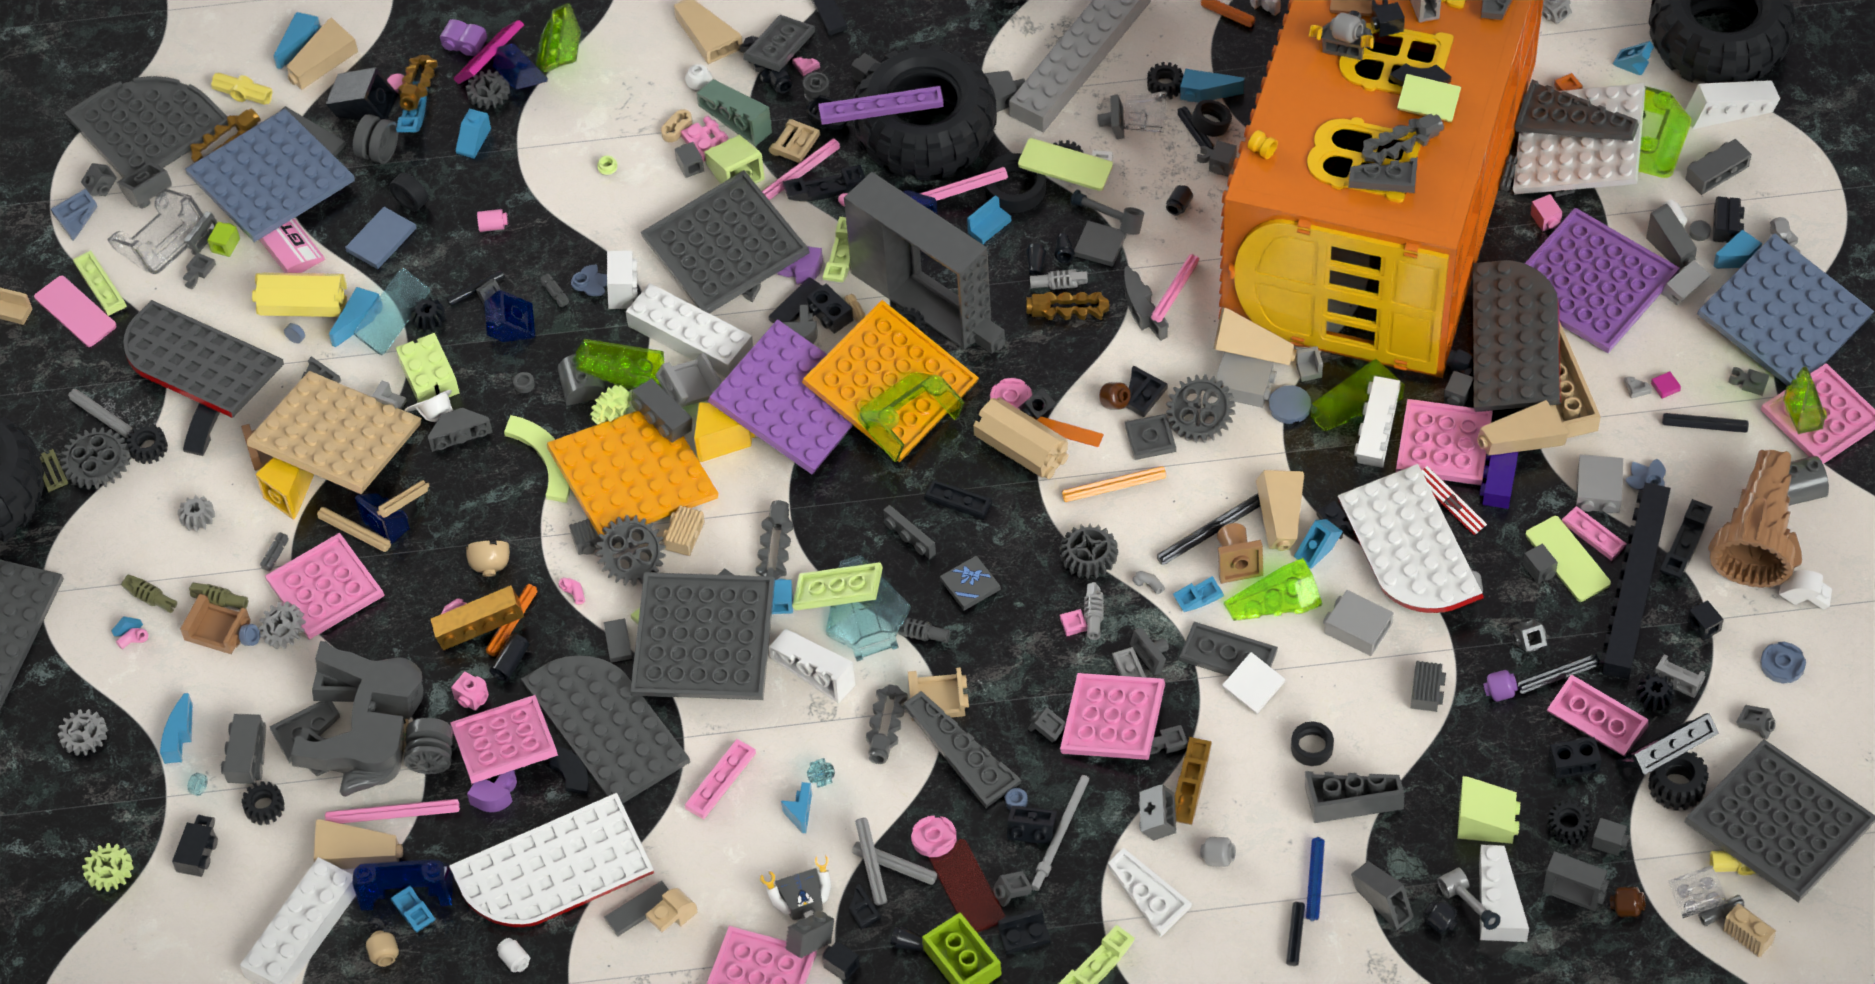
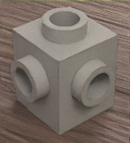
M1544 0L1542 15L1547 20H1552L1555 24H1558L1572 13L1569 5L1571 2L1570 0Z

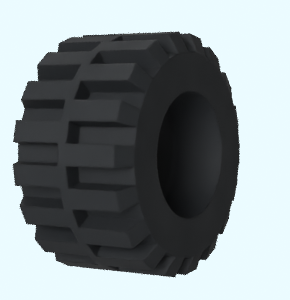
M1687 751L1650 772L1648 788L1651 790V796L1657 797L1656 802L1658 804L1664 803V807L1667 809L1670 806L1674 807L1673 810L1677 811L1679 808L1688 810L1689 805L1693 808L1697 805V801L1700 802L1703 799L1709 773H1707V765L1703 764L1704 760L1702 757L1697 758V753L1694 751L1689 753ZM1679 774L1686 777L1690 782L1677 784L1669 780L1667 776Z

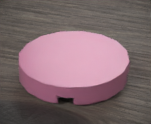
M1016 378L1001 380L1000 383L992 387L990 392V400L991 398L997 399L1000 397L1016 408L1032 396L1031 388L1024 381Z
M928 816L918 821L912 829V844L915 850L924 856H942L948 853L957 841L956 829L953 823L945 817L935 818V816Z

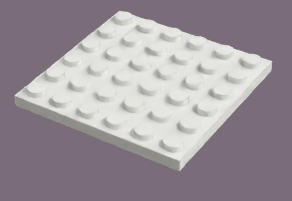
M1644 83L1559 91L1588 100L1597 107L1599 105L1606 107V110L1610 112H1619L1637 119L1639 126L1633 141L1519 132L1516 156L1518 160L1513 184L1514 194L1637 184L1645 85ZM1524 94L1523 101H1522V105H1523L1524 99H1525V97H1526V94Z

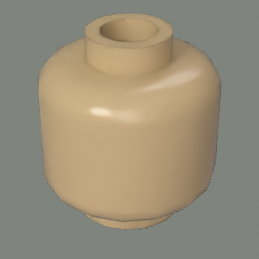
M376 931L366 942L369 959L378 966L392 964L399 954L395 937L391 933Z

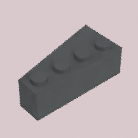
M1305 771V789L1314 823L1404 809V790L1400 775L1369 774V776H1359L1357 773H1348L1347 776L1334 775V772H1325L1324 775L1313 774V771Z

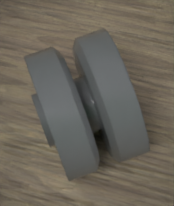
M365 115L358 123L354 134V155L363 159H371L376 163L386 164L391 159L397 146V124L391 120H381L374 115Z

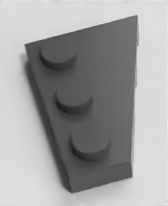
M1418 157L1410 158V162L1399 163V160L1390 161L1389 165L1382 166L1377 163L1351 166L1348 188L1415 193Z
M320 701L270 726V730L290 764L292 762L291 753L295 737L301 735L302 728H308L321 736L340 718V715L332 701Z

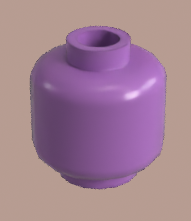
M1508 670L1489 674L1487 676V683H1483L1486 695H1491L1492 699L1496 702L1512 698L1515 695V691H1518L1514 673L1510 674Z

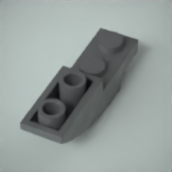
M1126 266L1124 285L1129 310L1141 330L1149 327L1159 340L1162 341L1168 337L1169 324L1165 318L1158 323L1156 320H1152L1151 316L1156 308L1151 303L1152 291L1148 285L1143 284L1136 271L1133 272L1129 266Z

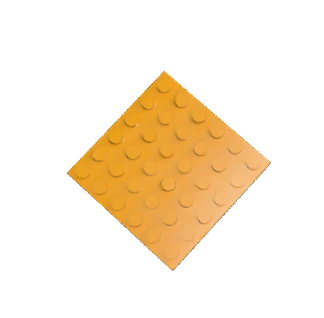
M881 300L803 378L802 383L900 463L977 383L979 377L885 301Z
M639 411L547 442V449L598 535H605L602 529L604 527L609 528L608 523L610 521L616 524L617 517L624 521V517L628 515L630 521H632L636 515L638 522L646 518V525L671 516L680 505L686 508H693L718 498V491L685 437L682 436L671 443L666 437H662L658 429L653 424H649L645 416Z

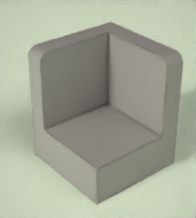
M1317 346L1297 350L1296 367L1301 382L1322 378L1323 362Z
M383 380L372 395L377 402L392 405L395 409H402L406 403V398L392 393L390 384Z

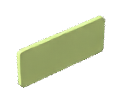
M1030 138L1020 156L1018 166L1022 169L1102 191L1112 170L1113 163L1106 159Z
M1553 516L1526 531V537L1534 547L1543 543L1558 562L1556 575L1577 601L1583 602L1610 587V579L1558 516Z

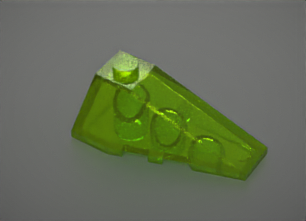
M1807 366L1802 367L1797 373L1796 379L1791 381L1792 385L1786 387L1783 398L1798 434L1823 429L1824 422L1827 419L1826 410L1822 407Z

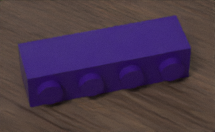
M1518 452L1486 456V461H1490L1489 466L1485 465L1483 478L1487 479L1486 483L1481 484L1480 496H1484L1483 505L1509 509Z

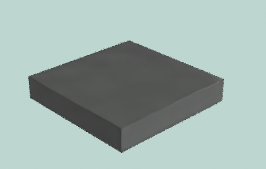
M1087 221L1074 250V256L1113 267L1127 233L1117 228Z
M1166 414L1125 422V429L1135 460L1176 452L1175 441Z

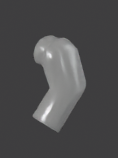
M1138 571L1132 579L1137 586H1142L1144 582L1149 584L1156 594H1160L1165 590L1164 585L1154 574Z

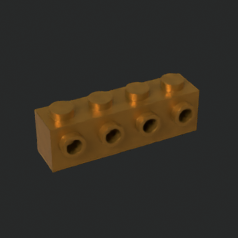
M508 586L431 618V623L437 641L442 649L446 650L523 618L524 614L517 594L512 586Z

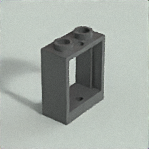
M1554 851L1546 871L1543 893L1596 912L1598 904L1603 905L1607 895L1606 890L1609 885V880H1606L1607 870Z

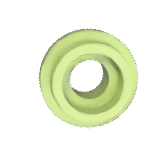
M608 155L601 157L597 164L598 171L604 175L614 173L618 167L617 161Z

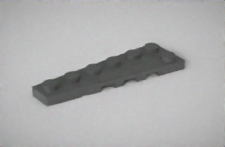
M922 691L903 703L905 710L985 808L1004 796L1010 789L1021 784V779L1002 762L996 760L989 750L978 744L971 734L961 729L954 719L946 715Z

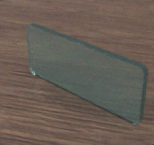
M401 268L357 326L354 335L379 355L385 354L410 320V308L414 307V302H421V297L423 299L426 298L430 292L429 287L405 268Z

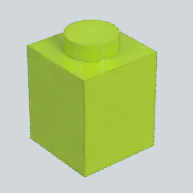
M217 222L208 238L211 252L230 257L240 240L237 227L230 223Z

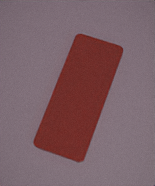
M966 840L956 841L954 847L942 856L929 857L957 914L961 912L977 933L997 925L998 921L1005 917Z

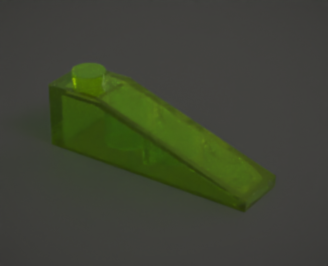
M1302 558L1282 566L1224 601V605L1233 621L1256 619L1262 615L1274 614V616H1282V613L1290 612L1302 614L1322 606V600L1314 576Z

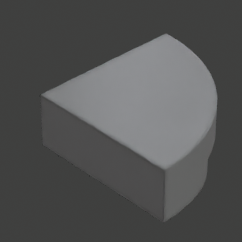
M1635 377L1624 378V384L1631 398L1652 393V388L1647 382L1637 380Z

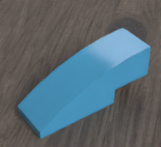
M184 693L176 703L165 725L160 747V754L164 764L182 762L183 743L192 742L193 703L189 693Z

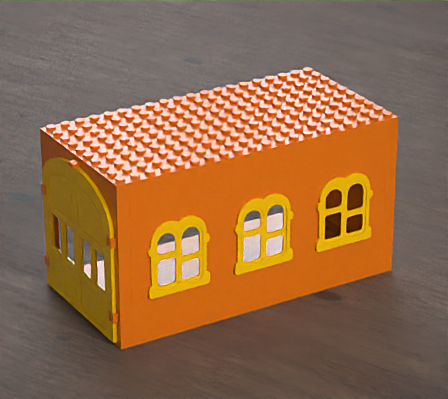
M1289 0V13L1284 14L1282 22L1284 28L1283 30L1279 29L1277 36L1278 45H1274L1272 50L1273 60L1268 61L1266 73L1268 74L1267 77L1263 76L1261 82L1262 92H1258L1255 105L1257 107L1251 111V124L1246 125L1244 132L1245 142L1241 141L1238 152L1240 156L1235 158L1233 164L1234 174L1229 175L1227 182L1229 188L1228 191L1224 190L1222 196V203L1224 205L1221 212L1223 217L1221 230L1223 232L1220 242L1223 244L1220 256L1223 257L1220 263L1222 271L1219 281L1222 283L1219 294H1221L1219 307L1221 309L1218 319H1220L1222 308H1227L1294 344V346L1302 348L1317 346L1320 351L1443 378L1446 361L1452 348L1473 277V263H1477L1503 169L1516 130L1514 126L1522 107L1524 94H1527L1536 64L1544 0H1512L1503 20L1481 18L1482 0H1441L1440 18L1420 23L1410 0H1388V4L1398 2L1405 16L1403 32L1379 37L1377 30H1373L1370 18L1373 17V12L1372 16H1361V19L1366 21V28L1371 30L1376 43L1400 47L1397 56L1373 52L1364 47L1362 60L1371 59L1384 63L1378 80L1367 79L1356 73L1355 66L1361 60L1323 53L1322 39L1317 40L1315 37H1308L1311 25L1323 27L1338 15L1337 13H1330L1331 0ZM1375 0L1377 5H1382V0ZM1409 49L1434 54L1432 62L1426 63L1409 59L1407 57ZM1407 63L1412 67L1422 69L1430 68L1437 64L1451 76V82L1448 84L1460 86L1461 90L1452 122L1442 120L1444 130L1440 131L1438 136L1430 139L1426 146L1416 141L1412 152L1406 153L1404 151L1402 158L1399 160V163L1410 162V158L1418 157L1415 193L1348 188L1349 175L1346 178L1332 176L1324 171V161L1333 156L1352 159V166H1358L1365 162L1361 152L1342 149L1333 144L1332 136L1336 131L1348 129L1371 134L1372 138L1379 139V133H1391L1397 125L1408 126L1410 119L1424 117L1397 110L1403 86L1391 84L1388 80L1394 65L1402 66ZM1257 130L1264 132L1267 138L1272 137L1278 141V146L1269 159L1261 157L1259 152H1253L1248 149V142ZM1416 131L1413 133L1409 132L1406 136L1397 140L1406 141L1417 135ZM1385 158L1381 166L1389 165L1390 161L1395 160ZM1332 247L1381 257L1380 270L1331 260ZM1330 270L1378 280V294L1329 283ZM1328 299L1377 309L1376 322L1329 312ZM1327 322L1375 332V340L1371 341L1326 331Z

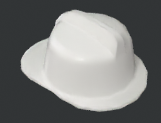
M444 391L429 400L411 405L405 411L418 410L425 420L437 422L442 414L453 411L448 397L452 391Z

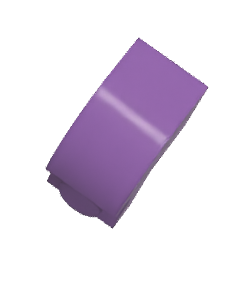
M807 246L810 253L779 271L778 275L795 277L796 284H803L809 277L812 279L817 278L823 264L822 248Z
M514 770L500 774L495 783L486 779L475 782L467 793L470 805L486 812H498L507 808L512 803L510 792L514 790L517 783Z

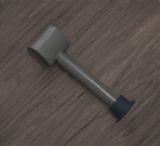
M1078 189L1072 194L1071 205H1079L1081 207L1084 205L1120 220V230L1124 233L1132 235L1140 233L1144 218L1142 210L1127 207L1123 213L1087 198Z

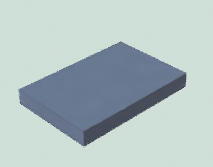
M383 207L345 247L346 252L379 269L415 231L416 224Z

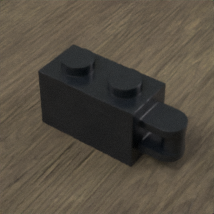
M198 814L194 824L187 822L172 860L176 872L202 877L205 869H208L211 852L216 849L218 838L213 830L215 825L214 817Z

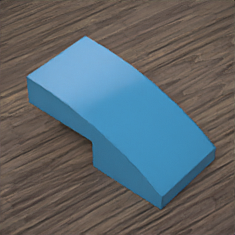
M1213 576L1196 586H1193L1191 583L1173 594L1183 612L1198 609L1224 597Z
M411 886L391 898L395 907L416 933L435 921L434 916L424 902H421Z

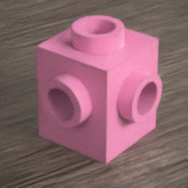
M465 671L451 687L454 699L465 708L470 707L475 711L486 702L489 695L486 682L482 678L474 677Z

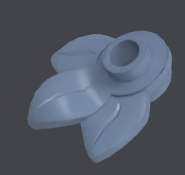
M589 265L573 276L571 286L577 291H584L587 295L601 296L605 294L604 288L607 287V275L598 273L597 265Z
M1655 459L1649 467L1632 462V476L1626 478V482L1630 487L1643 490L1645 483L1665 486L1663 478L1666 474V469L1660 460Z

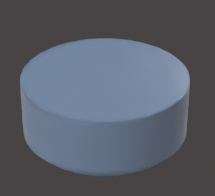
M295 323L288 324L284 329L285 336L296 344L301 343L305 338L304 330Z
M245 624L240 628L239 640L244 646H254L259 642L260 631L256 625Z
M1012 788L1006 793L1005 805L1009 810H1011L1012 805L1027 806L1028 799L1024 790Z

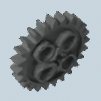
M1196 374L1193 381L1188 376V383L1185 384L1180 381V389L1173 387L1176 394H1169L1172 402H1166V405L1171 409L1167 410L1166 414L1172 417L1168 421L1170 424H1174L1172 426L1174 431L1179 430L1178 435L1180 437L1186 433L1185 438L1187 441L1193 437L1195 443L1198 442L1199 438H1202L1203 442L1206 443L1208 436L1214 441L1215 433L1222 436L1221 429L1228 430L1226 422L1233 423L1229 415H1235V411L1231 408L1235 407L1236 404L1234 401H1230L1234 397L1232 393H1228V386L1223 387L1222 380L1216 383L1215 376L1210 381L1206 374H1204L1203 379H1200ZM1202 391H1205L1202 400L1204 408H1202L1200 412V425L1196 426L1199 419V412L1197 409L1201 408V393ZM1190 394H1197L1196 399L1193 401H1188L1187 397ZM1210 397H1218L1216 402L1208 403ZM1187 414L1194 415L1192 420L1184 421V417ZM1209 416L1215 417L1214 421L1210 424L1204 422Z
M93 428L92 433L84 430L83 436L76 434L78 439H70L71 445H65L66 451L61 452L63 457L60 459L61 467L66 478L70 479L73 485L78 483L79 488L86 484L87 490L92 485H95L96 489L99 488V484L107 487L108 481L114 484V477L122 478L120 471L127 472L125 465H130L128 458H131L124 437L121 438L118 432L113 434L112 429L106 433L104 428H101L99 432Z
M628 515L624 517V521L617 517L616 524L610 521L608 523L609 528L604 527L602 529L605 535L599 534L597 537L602 541L595 544V547L601 549L595 553L596 556H601L597 564L605 565L601 570L602 572L610 571L608 578H611L613 575L616 576L615 583L623 579V583L626 586L629 580H631L632 585L635 586L638 579L643 584L644 572L658 573L659 570L656 566L661 567L664 564L659 560L666 556V554L660 552L666 548V545L659 544L664 538L656 536L659 529L652 531L653 523H650L648 526L645 525L646 518L638 522L636 515L632 521H630ZM632 532L639 533L641 541L633 540ZM612 540L620 541L621 548H614ZM648 543L647 547L638 548L633 554L627 552L617 558L613 557L614 554L622 553L628 547L633 549L641 544ZM640 552L647 553L649 561L641 560ZM624 559L628 561L629 568H622L620 565V560Z

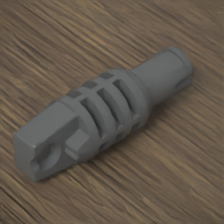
M892 616L889 623L890 630L898 632L899 635L922 639V641L931 639L948 643L950 639L949 629L932 626L930 622H924L923 620L919 621L910 617L900 618Z

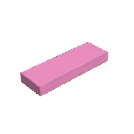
M1577 506L1562 519L1567 528L1611 561L1626 548L1624 541Z

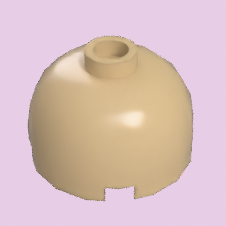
M490 541L471 543L466 547L468 564L476 572L483 573L484 577L495 576L496 572L504 569L508 563L510 551L507 542L497 541V545L490 544Z

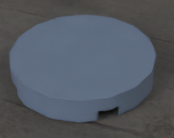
M1287 385L1277 388L1269 399L1271 415L1279 422L1293 424V422L1297 421L1301 422L1310 413L1311 398L1301 387Z
M1778 642V644H1770L1765 648L1760 665L1763 673L1772 681L1782 684L1792 683L1803 675L1806 659L1801 649L1794 644Z

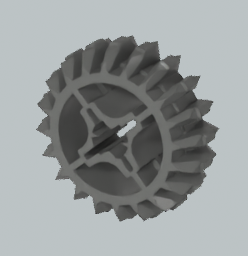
M1091 523L1088 527H1084L1081 524L1080 529L1073 527L1072 533L1067 532L1065 538H1062L1060 559L1064 563L1065 569H1070L1071 575L1077 572L1079 578L1082 575H1086V578L1089 579L1090 575H1094L1097 579L1098 573L1105 576L1106 570H1112L1113 564H1116L1118 544L1114 540L1113 533L1108 534L1107 528L1101 530L1099 524L1095 528L1092 527Z

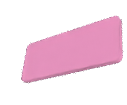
M64 276L57 277L34 295L35 300L87 347H92L117 327L116 323Z

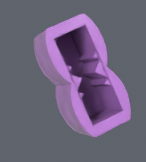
M451 19L440 35L442 46L449 51H461L465 55L476 56L486 42L487 34L486 30L478 25L466 24L462 21Z

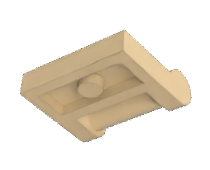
M789 119L780 137L769 147V152L774 156L780 155L800 163L820 136V131ZM795 132L786 147H783L791 133Z

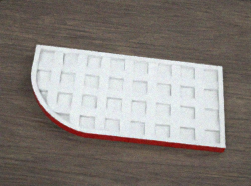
M1418 464L1338 495L1339 502L1347 515L1349 523L1352 525V529L1380 588L1392 601L1413 611L1441 613L1455 610L1484 598Z
M617 793L449 865L466 903L485 919L511 927H528L540 924L654 874L653 867Z

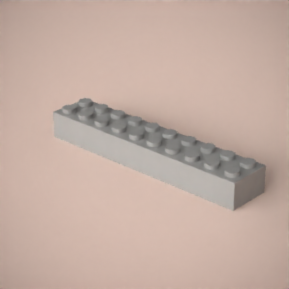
M1092 0L1009 100L1010 117L1044 133L1151 0Z

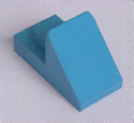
M1647 41L1621 49L1613 64L1631 73L1642 75L1649 64L1648 59L1654 45Z
M802 782L801 791L797 790L796 802L781 801L783 813L801 833H807L812 800L811 783Z

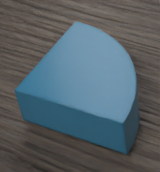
M123 616L111 631L113 636H122L131 628H141L143 624L141 619Z

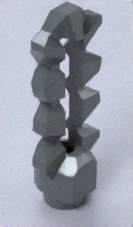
M1432 113L1420 119H1410L1408 126L1397 125L1391 133H1379V139L1370 138L1364 140L1362 157L1365 162H1375L1380 166L1387 155L1395 160L1398 158L1399 150L1401 149L1406 153L1412 152L1416 141L1426 146L1430 139L1438 136L1439 132L1444 130L1443 122L1438 114L1432 115ZM1416 131L1417 135L1404 142H1398L1388 149L1384 148L1379 153L1373 152L1380 145L1384 146L1391 143L1394 139H1400L1409 132L1413 133Z
M781 500L772 502L769 516L762 521V528L767 532L760 536V543L765 548L758 551V558L762 562L756 567L757 574L774 576L775 580L787 575V570L783 563L789 560V554L785 548L791 544V538L787 533L793 530V523L789 519V504ZM774 527L776 530H781L776 570L773 568H768L767 570Z
M887 685L883 689L876 690V696L879 701L873 704L875 716L871 717L869 725L873 730L866 733V740L870 745L869 760L875 764L886 763L890 749L897 745L899 741L895 732L901 730V721L897 718L904 716L905 708L901 704L907 700L908 695L898 685ZM889 696L890 699L895 698L886 736L879 733L886 699Z

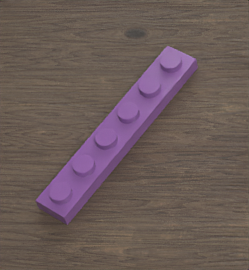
M940 86L827 102L818 105L823 125L943 107V99Z

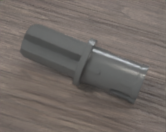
M1736 895L1722 903L1716 902L1715 906L1698 913L1699 919L1706 927L1721 918L1726 919V916L1738 903L1744 907V901L1740 895Z

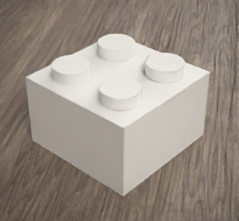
M607 251L609 309H628L633 300L637 298V259H633L632 251Z

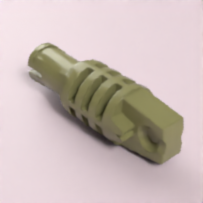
M128 574L121 583L122 587L130 594L150 606L157 605L169 613L174 611L171 607L176 608L177 606L176 600L164 595L160 588L143 579Z
M193 582L189 587L191 597L197 599L198 595L202 594L208 597L211 604L224 608L231 606L238 609H246L249 603L248 597L233 594L229 589L215 585Z

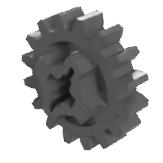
M488 70L487 74L480 71V76L474 75V80H468L469 85L466 86L468 100H471L472 105L477 103L478 108H481L483 105L486 109L490 105L496 108L497 103L502 105L503 99H508V94L510 93L509 81L505 79L504 74L499 76L498 71L494 74H491V70Z

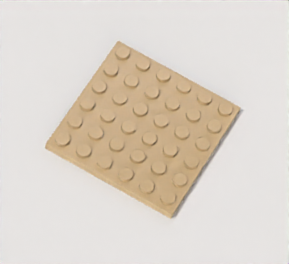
M309 371L248 438L247 446L362 494L421 425V418L399 408L395 409L392 405L377 402L373 397Z

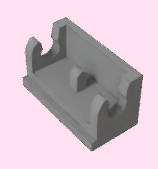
M1693 260L1666 283L1661 294L1666 296L1675 305H1678L1680 301L1682 302L1711 275Z
M1664 654L1655 669L1654 677L1657 673L1659 678L1667 676V682H1673V689L1695 698L1705 680L1704 675L1706 672L1701 671L1699 675L1668 662V656Z

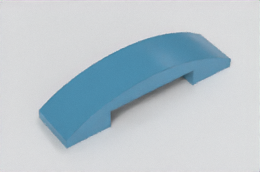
M413 81L412 85H416L418 87V83L420 81ZM427 96L420 98L416 109L411 111L403 109L402 117L398 119L396 132H418L420 130L425 114Z

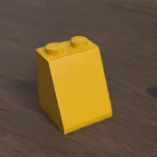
M699 403L694 437L699 462L751 447L752 438H756L755 434L712 404Z
M273 457L255 475L263 498L294 520L297 517L314 474Z

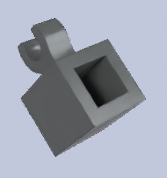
M1217 140L1213 150L1206 146H1201L1200 153L1205 155L1198 154L1197 161L1200 163L1209 162L1210 172L1229 176L1237 155V146Z

